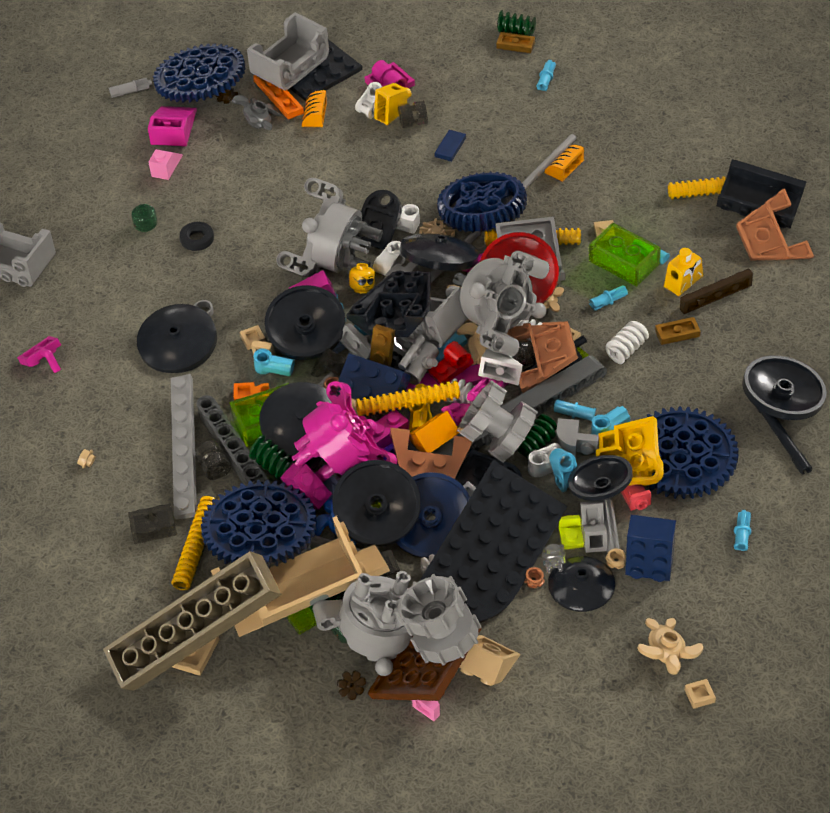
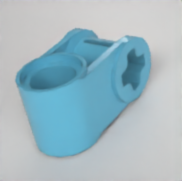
M558 448L551 452L549 461L556 485L562 492H565L569 488V476L577 467V463L573 454ZM565 456L563 463L560 464L562 457Z

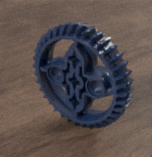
M492 171L480 174L476 172L474 175L462 176V179H456L455 182H450V185L445 186V189L441 190V194H439L437 199V209L441 220H443L444 224H447V227L458 229V231L464 230L465 233L468 231L472 233L475 231L480 233L482 231L488 232V230L496 229V223L515 221V218H519L523 214V210L526 209L527 194L525 187L516 177L506 175L505 173H492ZM512 195V200L508 202V197ZM456 202V207L451 208V206Z

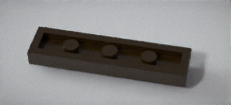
M748 268L718 282L704 286L692 293L685 294L680 298V311L683 314H687L752 286L753 272Z

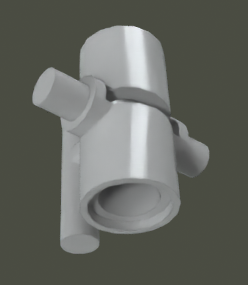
M421 334L417 336L398 364L400 369L411 376L409 383L413 385L420 383L428 369L438 365L436 357L439 354V349L430 342H424L425 337Z

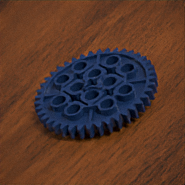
M209 43L206 46L201 44L199 47L193 46V49L188 47L186 51L180 50L179 54L174 53V57L169 56V60H163L164 63H160V67H157V71H154L153 82L158 94L161 97H165V99L169 98L170 101L175 99L176 102L182 100V103L186 100H189V103H191L195 99L198 102L201 98L205 100L206 97L219 96V92L225 93V89L230 90L231 86H236L235 82H240L239 78H243V74H245L246 65L241 52L233 49V47L223 46L222 44L217 46L216 43L212 46Z
M681 406L678 407L677 411L670 407L669 412L662 408L661 414L654 411V417L657 419L659 455L663 461L664 474L658 483L649 485L650 491L656 488L658 495L664 491L665 497L672 493L674 499L677 498L678 494L685 499L686 495L689 494L694 499L696 493L700 497H702L703 491L709 495L711 489L718 491V485L723 487L725 481L729 482L730 476L734 475V470L737 467L739 448H737L738 442L735 441V435H731V429H726V423L720 424V418L713 420V414L707 417L706 411L699 414L698 408L691 412L690 407L683 411Z
M257 480L254 485L249 481L248 486H245L243 483H240V488L232 486L233 491L225 490V496L218 494V500H212L213 505L207 506L208 511H204V517H202L201 532L204 545H207V550L211 551L212 556L217 555L218 561L224 559V564L233 563L251 551L262 555L269 569L271 563L277 567L279 565L278 561L287 563V557L295 559L294 553L300 555L301 549H307V544H311V538L315 536L314 531L317 530L316 511L313 503H310V498H306L305 493H300L299 489L293 490L292 485L286 488L285 482L278 485L276 480L272 484H269V480H266L264 484Z

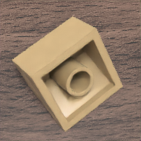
M479 635L477 637L479 643L474 644L468 651L466 658L462 661L459 668H461L460 671L470 676L475 675L481 678L480 681L482 683L492 686L502 682L520 654L483 635Z

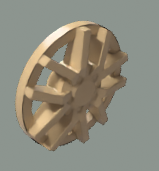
M437 218L434 221L423 222V226L419 230V234L423 232L455 237V229L447 227L443 220H437Z

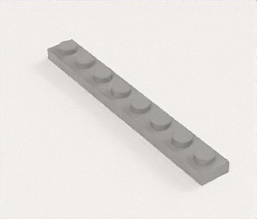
M191 374L171 378L173 503L175 519L194 517L197 510L193 378Z

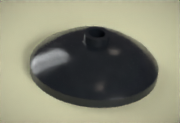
M602 455L590 458L579 464L571 472L568 479L570 491L574 496L587 501L610 499L620 494L630 484L633 478L632 466L625 458L616 455Z
M574 556L559 562L552 569L548 579V588L553 599L562 607L572 611L587 612L604 606L612 598L615 591V577L611 569L602 561L588 556Z

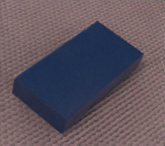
M448 130L435 151V157L452 162L464 143L466 134Z

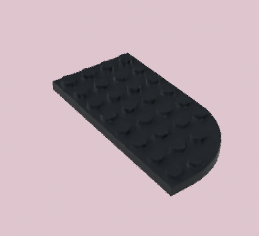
M493 460L420 581L431 577L432 574L447 578L452 576L457 587L462 588L467 598L464 604H467L472 615H476L479 623L495 617L517 595L526 579V571L534 566L568 506Z

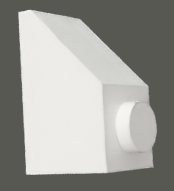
M486 349L481 358L478 376L519 385L523 365L511 356Z

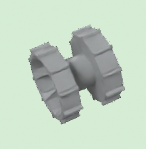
M491 380L471 402L461 419L462 421L457 431L472 442L484 430L491 433L494 437L488 452L504 463L525 440V437L534 425L538 411L521 401L510 413L500 407L503 404L507 391Z
M432 574L429 578L418 582L414 581L413 585L403 595L399 596L400 602L395 613L401 624L406 627L409 635L413 636L410 640L416 651L421 654L425 663L430 661L441 663L444 666L447 662L454 661L460 657L464 658V655L473 645L479 643L477 637L478 629L481 628V625L476 615H472L467 604H464L467 598L462 588L457 587L452 576L447 578Z

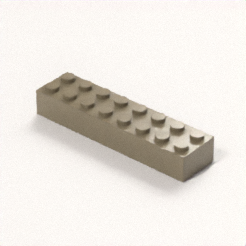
M249 551L103 648L120 687L134 691L282 594L263 556Z

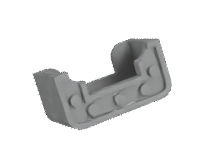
M296 12L284 21L285 36L276 41L263 52L262 46L258 43L251 45L247 49L250 72L284 91L291 88L320 65L329 54L327 28Z
M0 223V278L6 282L18 283L22 287H31L56 254L51 231L41 229L38 234L35 233L32 238L5 231L3 224Z
M449 286L445 292L446 299L431 297L428 314L409 337L415 341L417 336L421 334L425 337L424 342H430L437 348H441L468 319L461 308V287Z

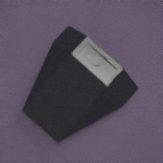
M401 270L392 272L353 304L346 315L347 319L369 336H372L373 327L378 324L394 329L395 337H409L423 322L430 310L431 272H404Z

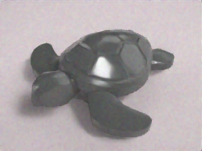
M237 95L232 99L234 104L244 106L243 113L245 119L256 129L265 128L271 131L273 126L270 124L271 116L269 113L282 116L281 111L275 105L265 104L256 98L249 100L245 96Z

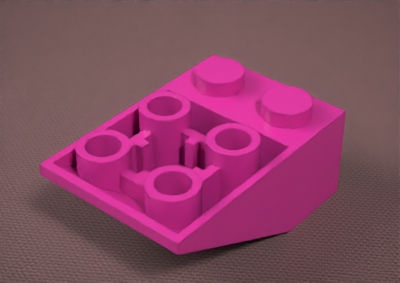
M161 106L151 116L148 125L151 145L187 146L197 108Z

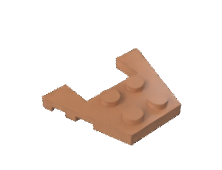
M785 189L779 191L777 195L767 200L764 205L754 210L736 225L751 261L811 259L814 257L807 240L789 247L787 246L774 216V212L791 206Z
M568 321L544 322L542 325L523 323V326H515L508 330V335L517 339L518 342L531 338L538 367L521 373L519 384L523 393L578 359Z
M391 427L390 437L392 438L393 450L398 466L406 470L411 477L433 472L445 474L455 479L473 443L466 437L454 436L452 456L408 450L410 430Z

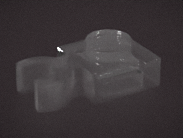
M550 544L543 548V566H546L547 573H550L552 568H559V572L563 571L562 563H566L564 544Z

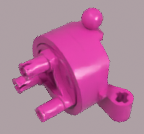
M338 381L329 383L326 388V394L332 403L317 402L316 405L318 407L303 418V427L306 434L294 442L296 449L299 451L292 456L293 461L296 460L295 464L301 468L302 465L313 457L323 458L327 464L315 472V475L322 483L335 473L343 475L351 467L368 460H384L385 457L387 458L386 461L397 465L396 456L378 447L373 440V434L377 431L376 422L372 419H366L365 416H358L352 408L350 386Z

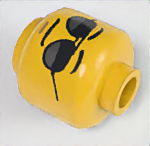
M358 263L356 267L351 268L349 272V286L354 289V292L365 294L374 288L375 271L368 267V264Z

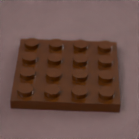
M410 641L404 651L399 653L396 658L391 659L393 671L387 676L378 675L368 691V695L372 699L439 701L454 678L462 661L466 658L467 653L464 655V658L460 657L454 661L447 662L444 666L441 663L430 661L425 663L421 654L416 651Z

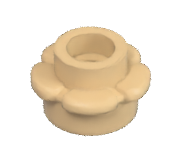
M84 449L79 456L77 464L81 465L82 468L86 466L91 467L96 458L93 455V450Z
M618 548L611 549L605 558L606 564L610 568L621 569L626 563L625 552Z

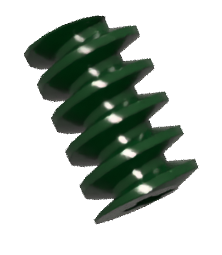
M501 10L497 21L499 33L505 31V33L532 36L536 27V17L530 21V16H527L524 20L523 14H521L519 19H517V13L510 17V12H507L504 16L503 10Z
M540 414L534 420V425L531 427L525 440L516 450L526 458H529L531 452L544 448L545 444H548L556 436V422L548 415Z
M261 435L251 447L249 457L252 460H256L258 465H262L264 470H269V473L275 475L277 480H281L280 477L296 460L290 463V454L283 457L285 450L282 449L277 453L278 445L275 444L270 447L272 440H267L264 443L266 436Z

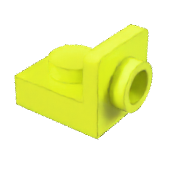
M580 515L561 517L558 523L562 550L583 548L584 541Z

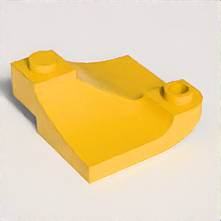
M654 416L614 425V430L598 433L599 449L596 450V457L616 455L629 461L633 470V478L628 486L652 485L662 479L664 474L663 461L659 455L657 419Z

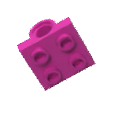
M384 60L377 61L372 67V73L364 77L367 85L372 82H379L383 87L392 83H396L404 88L415 86V80L394 62L388 64Z

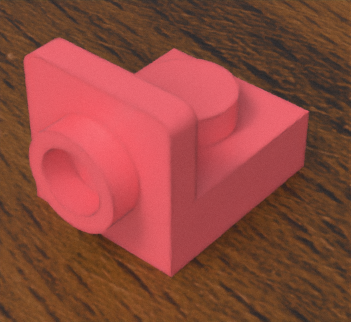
M643 485L627 486L621 492L631 511L635 509L643 510L648 505H651L652 494L650 490H645Z

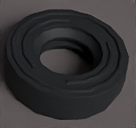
M205 222L189 223L180 231V242L187 250L200 251L209 247L214 241L213 229ZM194 233H202L204 237L198 240L190 239V236Z

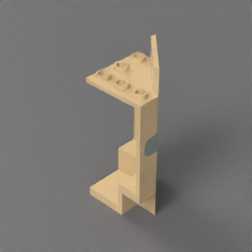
M337 516L333 517L337 539L294 557L295 559H289L287 563L282 562L277 567H270L269 570L282 595L236 624L235 629L238 636L241 637L312 606L318 601L346 591L354 581L358 580L361 573H366L370 576H380L390 571L388 565L375 545L357 552L353 541L350 542L349 533L344 521L339 523ZM218 567L211 570V573L215 575L221 570Z

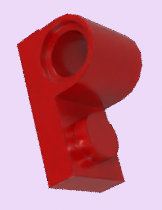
M453 341L444 349V359L436 367H432L428 371L430 376L439 385L440 383L445 385L446 382L451 381L474 364L470 353L459 342Z

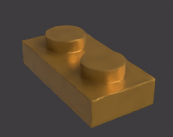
M500 32L496 48L531 53L535 44V37Z
M694 317L655 325V332L661 345L700 337L701 331Z
M378 324L373 327L370 352L371 361L391 367L395 338L394 329Z

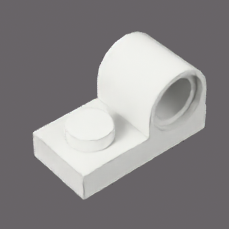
M407 204L402 207V213L396 229L414 234L420 224L419 208L414 204Z

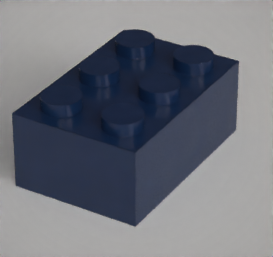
M348 353L338 382H343L350 386L351 398L363 400L364 397L366 399H369L370 396L376 398V395L381 397L382 394H395L396 391L401 393L402 390H405L406 392L411 376L401 370Z
M631 515L627 534L625 575L635 579L642 577L651 578L657 582L670 581L674 556L676 520Z

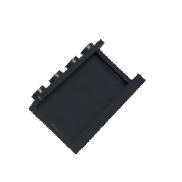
M732 159L716 206L726 211L730 210L742 216H748L754 210L764 205L767 200L777 195L779 191L785 189L791 206L774 212V216L780 228H791L806 181Z

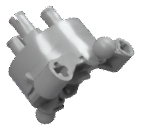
M399 571L394 580L388 577L370 576L369 574L361 573L358 580L354 581L346 589L343 600H321L313 605L317 628L327 631L339 627L352 650L367 656L369 661L376 662L375 670L379 675H389L393 671L391 659L396 658L399 653L404 651L412 638L395 613L400 602L399 596L403 595L408 589L407 587L411 579L410 575H407L405 571Z

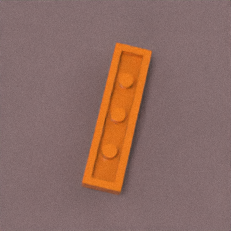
M253 75V80L288 120L304 114L303 107L288 90L284 91Z

